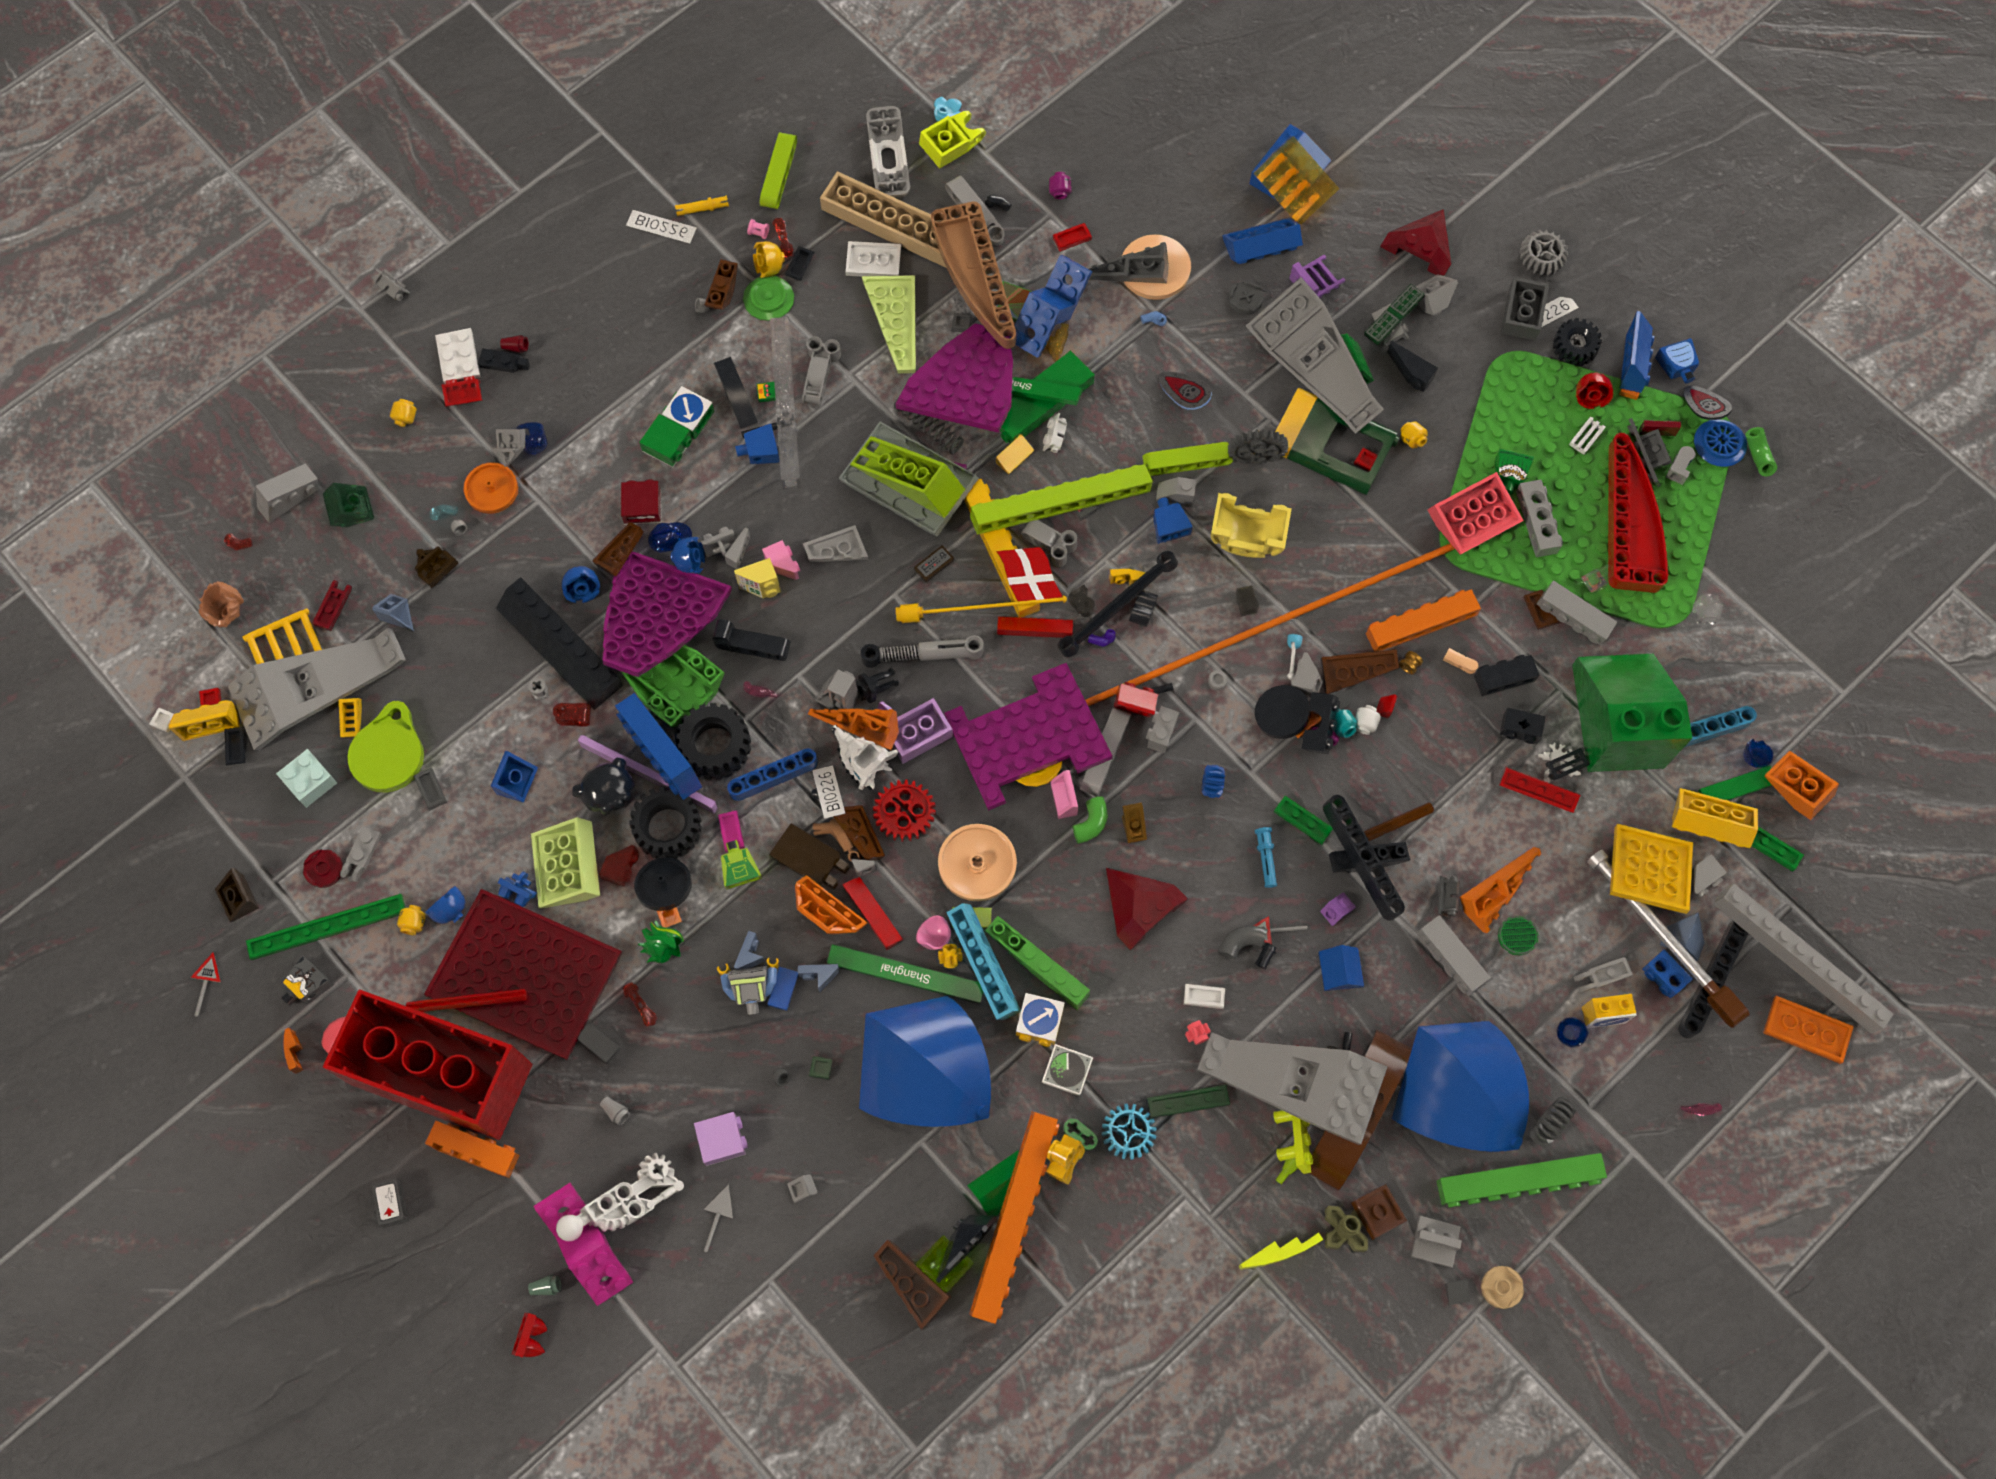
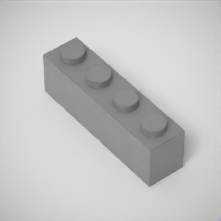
M1552 581L1547 586L1537 602V605L1543 611L1556 616L1557 620L1568 624L1575 632L1582 633L1595 644L1601 645L1606 641L1617 624V621L1555 581Z
M1440 915L1417 933L1421 943L1430 948L1434 959L1443 964L1447 975L1457 981V986L1463 993H1466L1468 996L1471 995L1491 978Z

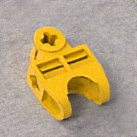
M1065 1134L1061 1142L1054 1140L1047 1154V1159L1050 1161L1046 1170L1047 1174L1069 1185L1073 1169L1085 1153L1083 1144Z

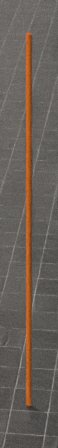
M1451 543L1127 682L1133 683L1136 686L1450 552L1455 548ZM1119 685L1085 699L1087 705L1091 706L1116 695Z

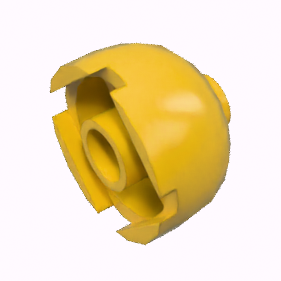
M768 241L756 242L753 248L756 249V254H753V262L757 274L761 273L760 277L765 278L779 273L785 261L784 253L781 252L775 243Z

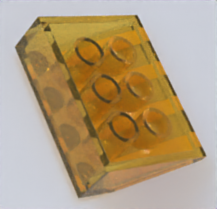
M1290 136L1253 173L1300 226L1339 190V187L1294 136Z

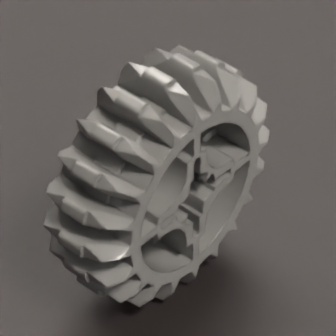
M1539 229L1537 233L1533 231L1522 241L1519 254H1521L1520 260H1523V266L1528 265L1527 271L1532 269L1534 274L1536 272H1539L1540 276L1543 273H1546L1547 276L1551 272L1555 274L1557 270L1562 269L1567 261L1568 245H1564L1565 240H1560V235L1555 236L1554 231L1548 233L1545 230L1543 233Z

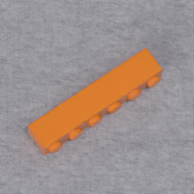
M1472 589L1468 591L1461 590L1455 593L1454 596L1449 598L1448 596L1442 597L1433 604L1429 602L1422 605L1419 609H1409L1403 615L1390 616L1384 622H1374L1369 625L1366 636L1374 652L1383 651L1476 617L1481 607Z

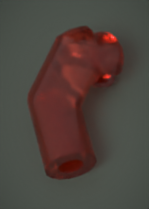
M228 533L224 538L225 544L236 551L253 546L250 537L240 540L234 534Z

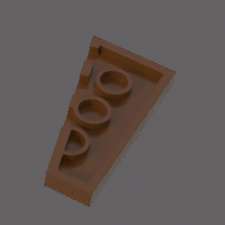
M1397 649L1321 658L1325 694L1337 692L1399 669Z

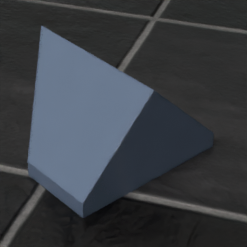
M390 594L373 606L372 610L379 620L414 631L408 599Z
M1699 912L1666 927L1696 961H1698L1705 943ZM1661 940L1660 945L1668 948Z

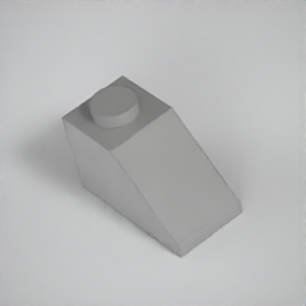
M1177 477L1159 482L1156 501L1167 497L1169 503L1192 506L1196 480Z

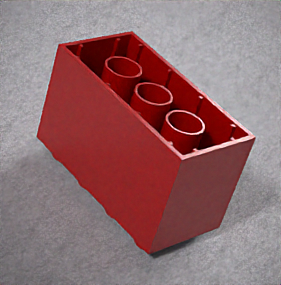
M359 989L322 1068L351 1086L500 1141L533 1064L511 1044Z

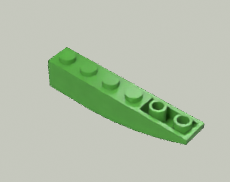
M999 916L985 930L1013 958L1074 1009L1078 1010L1090 996V989Z

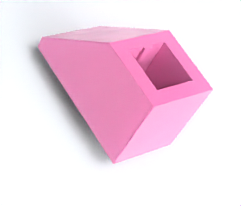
M783 540L762 549L764 558H770L776 574L794 580L799 579V565L797 561H792L790 557L793 556L789 545L785 546Z

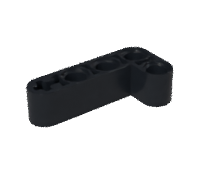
M724 619L717 620L713 635L715 646L721 650L778 661H786L791 644L790 640L783 637L736 629L732 622Z

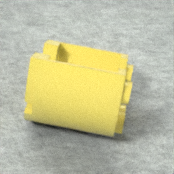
M1218 493L1211 531V539L1215 544H1221V549L1227 552L1252 558H1265L1266 554L1275 556L1284 551L1292 508H1287L1285 505H1273L1270 512H1265L1263 509H1251L1244 505H1235L1237 497L1229 493Z

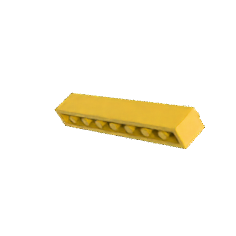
M981 478L977 480L964 499L969 512H971V506L994 500H991L989 496L990 489L987 483L984 484ZM1003 528L980 534L1011 602H1018L1009 586L1004 565L996 551L1018 549L1016 545H1012L1010 531ZM1040 603L1013 606L1018 617L1021 618L1040 611Z

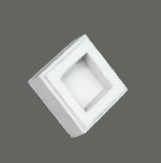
M158 708L149 724L154 728L169 733V723L173 713Z

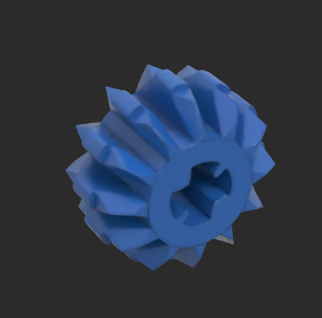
M1207 765L1205 767L1202 780V793L1204 796L1219 798L1222 795L1225 782V770L1223 767L1218 765Z

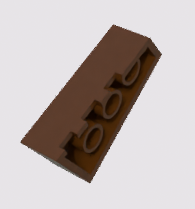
M887 1240L874 1254V1258L891 1281L920 1329L923 1330L952 1296L894 1242Z

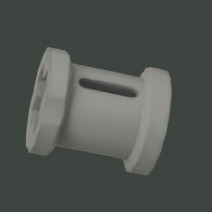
M533 678L529 682V691L535 699L544 700L547 698L549 689L543 679Z

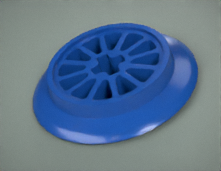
M1727 420L1706 421L1699 426L1694 436V444L1698 454L1705 461L1715 466L1727 467L1735 465L1743 459L1747 451V440L1744 433L1737 425Z

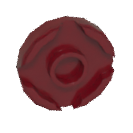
M316 850L304 861L303 875L306 881L314 887L327 888L337 883L341 878L340 873L343 868V862L332 850Z

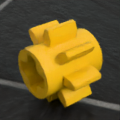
M946 944L942 947L943 951H938L940 964H943L946 968H955L958 966V961H963L961 948H957L955 944Z

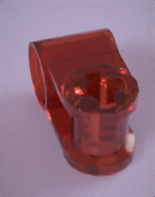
M559 703L553 708V715L557 724L561 726L586 727L590 725L591 705L587 703Z

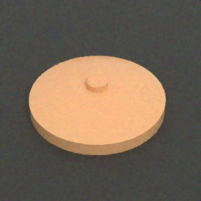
M1146 235L1131 242L1124 250L1122 256L1132 252L1143 251L1146 247L1158 246L1161 242H1166L1169 263L1167 284L1124 282L1136 295L1152 300L1166 299L1179 293L1187 284L1191 272L1190 257L1186 249L1170 237Z
M970 824L960 827L945 839L940 848L938 868L941 879L953 894L965 900L986 901L997 897L1009 887L1016 872L1017 859L1011 841L1000 830L989 825Z

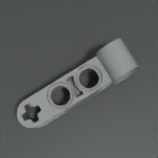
M813 336L806 342L807 352L811 360L803 390L802 403L805 404L807 402L821 406L831 362H836L841 358V349L837 340L830 339L822 343L819 337Z

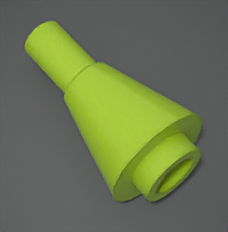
M1296 1158L1285 1160L1283 1170L1275 1179L1281 1185L1289 1174L1291 1175L1298 1169Z

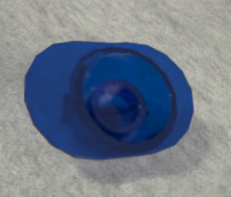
M681 522L660 523L650 532L648 543L650 548L659 553L673 551L675 544L679 540L692 537V531L690 527Z

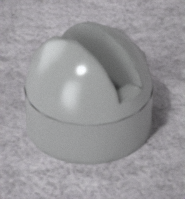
M696 299V312L704 313L709 310V307L705 306L706 299Z
M460 519L454 520L451 523V529L456 536L463 535L468 529L465 522Z

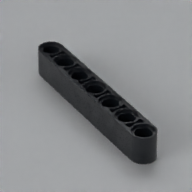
M1338 794L1333 795L1324 803L1323 812L1384 919L1392 921L1404 913L1405 905L1345 798Z
M1734 921L1728 924L1705 971L1719 987L1724 986L1749 934L1744 929L1743 931L1739 930ZM1728 940H1732L1735 947L1730 946ZM1720 956L1726 959L1727 964L1721 962ZM1712 973L1718 976V981L1713 979ZM1700 983L1678 1027L1680 1035L1684 1038H1692L1699 1034L1712 1010L1704 994L1705 989ZM1696 1006L1702 1010V1015L1696 1012ZM1687 1023L1693 1026L1694 1032L1688 1030Z

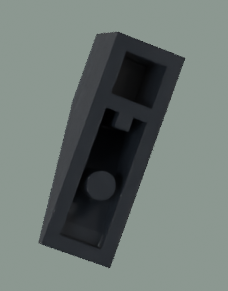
M1392 340L1387 353L1406 381L1414 389L1424 392L1435 377L1438 367Z

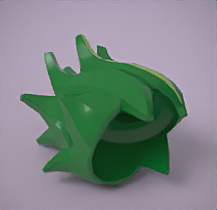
M654 921V924L650 923L652 931L647 928L642 929L646 942L638 943V945L644 948L640 951L641 953L651 956L647 963H665L672 955L681 957L679 944L684 942V939L679 931L661 927L657 921Z

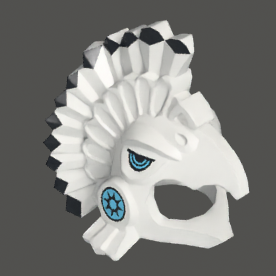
M835 724L832 727V732L840 744L837 750L840 752L839 758L842 761V766L846 767V773H850L852 775L851 779H855L856 783H860L858 789L863 790L864 787H867L869 791L873 790L875 787L874 778L876 771L893 770V767L888 765V760L896 757L898 751L895 749L888 752L882 746L865 740L864 737L854 738L849 733H844Z

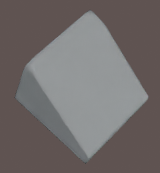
M851 860L858 877L876 869L874 861Z
M803 1175L787 1184L794 1203L818 1193L811 1175Z

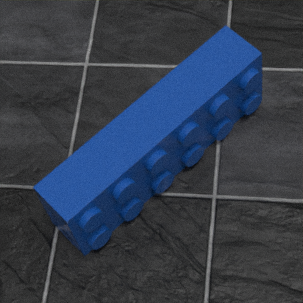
M635 693L615 705L619 712L616 716L623 724V728L632 736L631 738L641 748L644 756L647 759L649 758L654 769L659 771L661 778L665 783H668L675 796L679 794L684 800L702 788L691 765Z

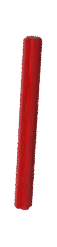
M525 989L412 1001L407 1002L406 1006L421 1012L517 1002L527 1000V992Z

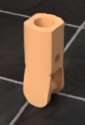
M1450 648L1443 661L1460 668L1468 674L1475 673L1478 668L1477 661L1465 657Z

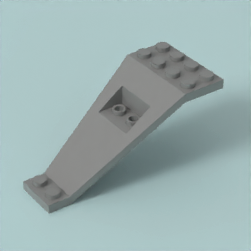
M1302 277L1296 280L1246 324V327L1262 346L1340 416L1355 434L1384 410L1371 394L1325 304ZM1320 344H1325V348L1323 350H1320L1318 348ZM1306 356L1311 357V360L1309 362H1306L1304 360Z
M387 628L373 639L253 665L231 682L228 688L253 749L261 750L285 730L390 673L405 662L406 659L393 629Z
M1211 1032L1196 1070L1322 1130L1360 1145L1387 1066L1349 1050L1229 1040ZM1300 1068H1303L1305 1070L1304 1075L1300 1074ZM1293 1087L1298 1089V1094L1293 1093Z

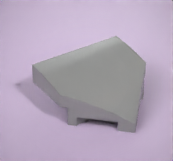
M496 429L497 448H494L493 451L498 452L503 459L502 464L505 467H508L525 448V429Z

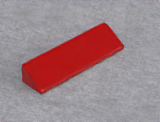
M998 616L997 635L1063 638L1073 634V620Z
M860 877L843 884L844 890L886 950H889L903 940Z

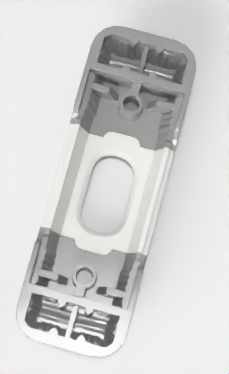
M895 106L871 108L866 113L875 189L896 199H903L910 192V181L901 112ZM885 148H892L895 152L896 166L892 169H886L882 165L881 151Z

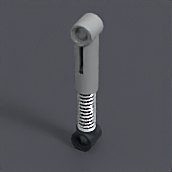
M976 635L969 636L967 639L919 642V645H916V647L915 645L913 647L910 645V647L903 646V648L901 646L900 648L893 646V648L890 647L888 649L886 647L885 649L884 647L879 648L869 643L862 647L861 659L862 663L868 668L876 667L881 662H887V660L889 662L891 660L894 661V659L896 661L897 659L900 661L901 659L907 660L908 658L909 660L911 658L913 660L914 658H919L920 661L955 658L976 660L983 655L984 643L981 637ZM972 645H976L979 647L976 650L970 649ZM870 653L875 654L873 658L866 657Z

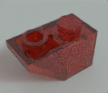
M630 845L606 856L599 873L601 879L624 887L625 883L631 879L633 864H636L639 859V851L636 846Z

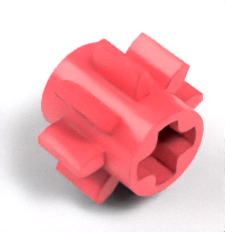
M1198 1020L1187 1026L1189 1031L1185 1035L1189 1043L1194 1041L1195 1045H1199L1209 1039L1208 1034H1210L1211 1030L1207 1023L1202 1025L1201 1021Z

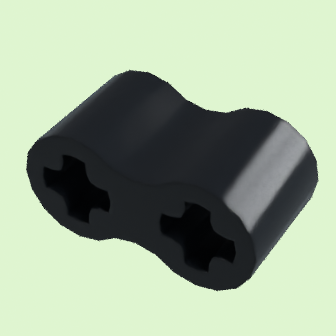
M1145 590L1140 592L1129 621L1147 627L1158 595Z

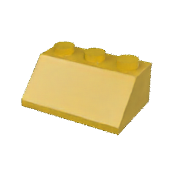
M228 700L220 701L214 705H202L193 710H181L180 713L173 714L169 723V729L182 741L222 733L224 729L240 727L237 707L232 701Z

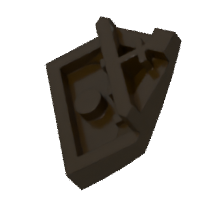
M439 546L432 550L424 551L423 549H417L416 551L418 558L415 570L418 573V577L430 588H433L459 564L447 551L442 550Z

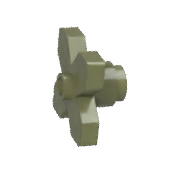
M1327 1206L1325 1208V1220L1335 1229L1325 1236V1248L1338 1250L1346 1241L1354 1252H1366L1368 1250V1238L1360 1232L1363 1223L1355 1209L1350 1215H1345L1340 1207Z

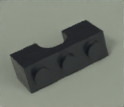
M1311 693L1308 711L1320 715L1322 722L1316 730H1305L1302 743L1303 750L1322 754H1329V750H1332V733L1336 730L1337 726L1335 716L1336 712H1339L1340 709L1339 698L1335 695Z

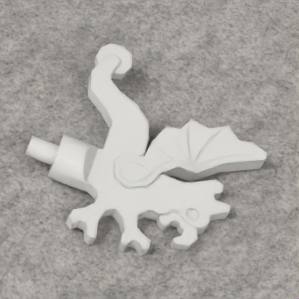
M1553 743V745H1549L1553 752H1543V754H1538V757L1551 761L1567 754V751L1565 753L1562 752V748L1565 745L1562 746L1560 744L1557 750L1555 748L1556 743ZM1574 756L1553 764V767H1558L1576 758ZM1570 765L1560 771L1565 772L1573 767ZM1549 769L1544 772L1543 779L1548 783L1551 782L1550 777H1548L1550 774ZM1576 771L1574 773L1569 774V776H1578L1581 775V773Z

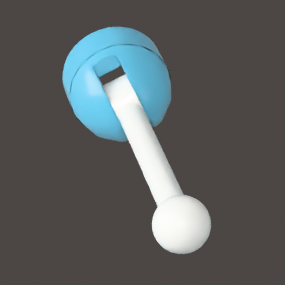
M1297 634L1287 636V645L1292 649L1290 673L1287 675L1289 680L1294 675L1296 649L1301 646L1303 639L1301 635Z

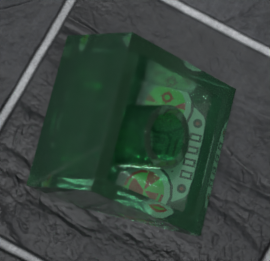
M333 482L323 493L330 526L350 527L374 519L366 486Z

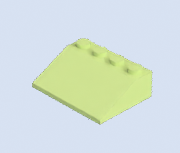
M576 817L531 834L539 908L582 902L600 896L592 821Z

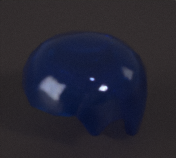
M1753 738L1745 745L1743 757L1749 766L1765 768L1773 761L1774 753L1771 747L1763 740L1755 741Z
M1568 1017L1559 1022L1556 1032L1559 1041L1569 1048H1576L1585 1043L1588 1038V1029L1582 1020Z

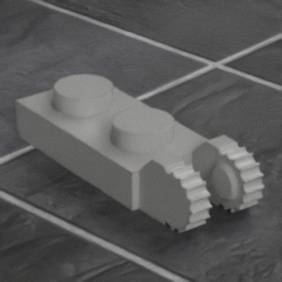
M362 826L341 870V877L347 878L352 867L356 866L351 880L358 882L364 869L366 870L382 836L380 832Z
M1622 957L1591 968L1587 972L1573 978L1575 982H1579L1590 977L1592 983L1579 988V992L1583 993L1633 976V973L1626 958Z

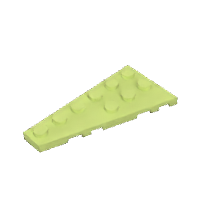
M915 275L862 276L863 284L897 372L915 373Z

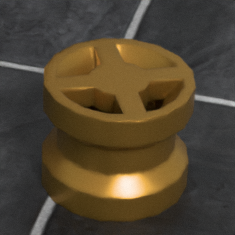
M1408 651L1405 659H1401L1399 662V666L1406 673L1413 675L1417 671L1416 668L1422 665L1423 660L1417 653Z

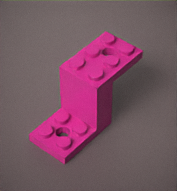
M568 1183L534 1205V1208L555 1236L569 1269L598 1306L632 1284L633 1280L613 1253L604 1232L598 1226L594 1227L593 1225L589 1226V1224L583 1226L581 1236L574 1241H564L558 1236L556 1231L558 1220L565 1215L577 1216L581 1213L580 1210L586 1206L572 1184ZM562 1207H568L565 1212L558 1213ZM609 1276L608 1280L600 1281L603 1277Z

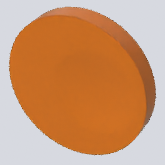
M485 463L474 468L466 477L464 495L470 506L475 510L486 514L499 513L507 509L515 501L518 495V481L512 470L503 464Z

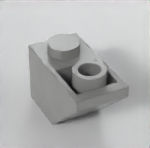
M1304 652L1302 659L1300 658L1298 661L1296 675L1292 676L1291 686L1298 688L1306 696L1311 697L1312 692L1319 693L1323 681L1309 654Z
M1712 854L1692 868L1690 899L1695 896L1702 897L1709 892L1707 889L1709 886L1713 885V887H1716L1724 881L1722 877L1727 872Z

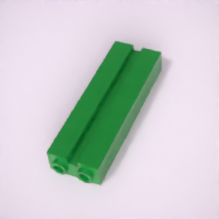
M1070 350L1033 380L1080 387L1083 392L1094 384L1095 374ZM1012 395L1011 409L1000 429L1001 438L1006 443L1009 442L1011 444L1020 434L1026 437L1067 404Z

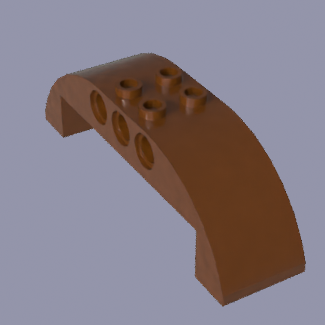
M1377 1029L1367 1046L1368 1049L1364 1057L1387 1066V1070L1362 1143L1358 1145L1324 1131L1316 1148L1311 1152L1313 1164H1311V1173L1308 1174L1338 1191L1347 1180L1370 1140L1407 1067L1412 1050L1410 1047Z

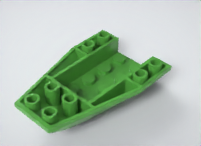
M686 645L639 677L622 672L642 703L671 728L678 726V724H683L681 719L684 715L689 716V711L693 708L698 710L700 709L699 705L705 704L706 706L716 696L725 674L724 671L700 652Z

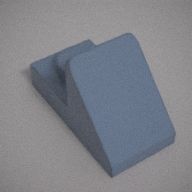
M748 931L735 962V970L752 968L765 962L764 957L752 953L757 950L759 945L756 933Z
M838 964L798 965L799 978L814 980L815 977H818L819 992L839 973Z

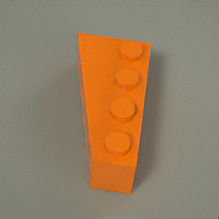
M435 1120L425 1142L426 1145L449 1156L510 1178L520 1156L514 1152L515 1148L505 1144L503 1147L496 1145L497 1141L485 1137L483 1140L478 1138L477 1133L469 1130L463 1132L459 1130L460 1127L448 1123L446 1125Z

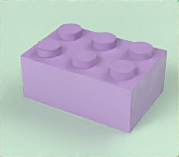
M934 698L897 717L899 734L893 748L898 751L897 755L902 764L953 737V730Z

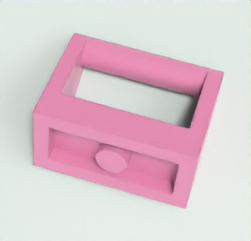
M1066 770L1050 781L1058 819L1076 816L1078 813V804L1070 770Z

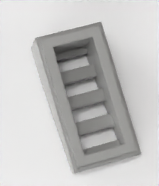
M745 527L724 555L726 563L735 569H739L750 540L748 528Z

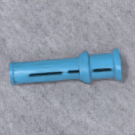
M1258 828L1254 831L1258 838L1257 850L1261 853L1265 888L1276 887L1277 882L1272 854L1274 844H1272L1270 834L1272 828Z

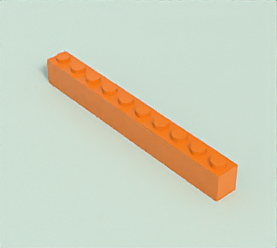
M1031 1111L969 1312L972 1317L996 1324L997 1319H1001L1003 1313L1002 1301L1003 1298L1007 1299L1010 1287L1007 1285L1009 1279L1014 1277L1016 1270L1014 1262L1016 1257H1020L1022 1251L1021 1239L1026 1237L1028 1225H1026L1028 1216L1032 1217L1035 1205L1032 1203L1034 1197H1038L1041 1189L1039 1180L1041 1176L1044 1177L1047 1169L1045 1161L1053 1136H1056L1059 1130L1058 1119Z

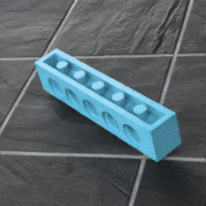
M962 903L946 912L996 1019L1006 1020L1021 1012L972 905Z

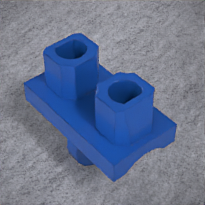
M524 871L520 875L514 873L511 877L512 879L509 877L505 879L500 878L498 884L501 886L498 895L508 899L513 891L516 892L518 895L514 903L519 906L525 907L530 899L535 898L537 892L528 888L531 885V881L527 880L528 874Z

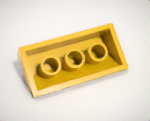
M1680 788L1672 816V827L1680 831L1695 833L1698 836L1714 838L1720 842L1732 843L1738 847L1751 848L1758 831V809Z

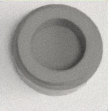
M1218 670L1213 671L1208 678L1210 688L1213 690L1225 688L1227 684L1226 674Z

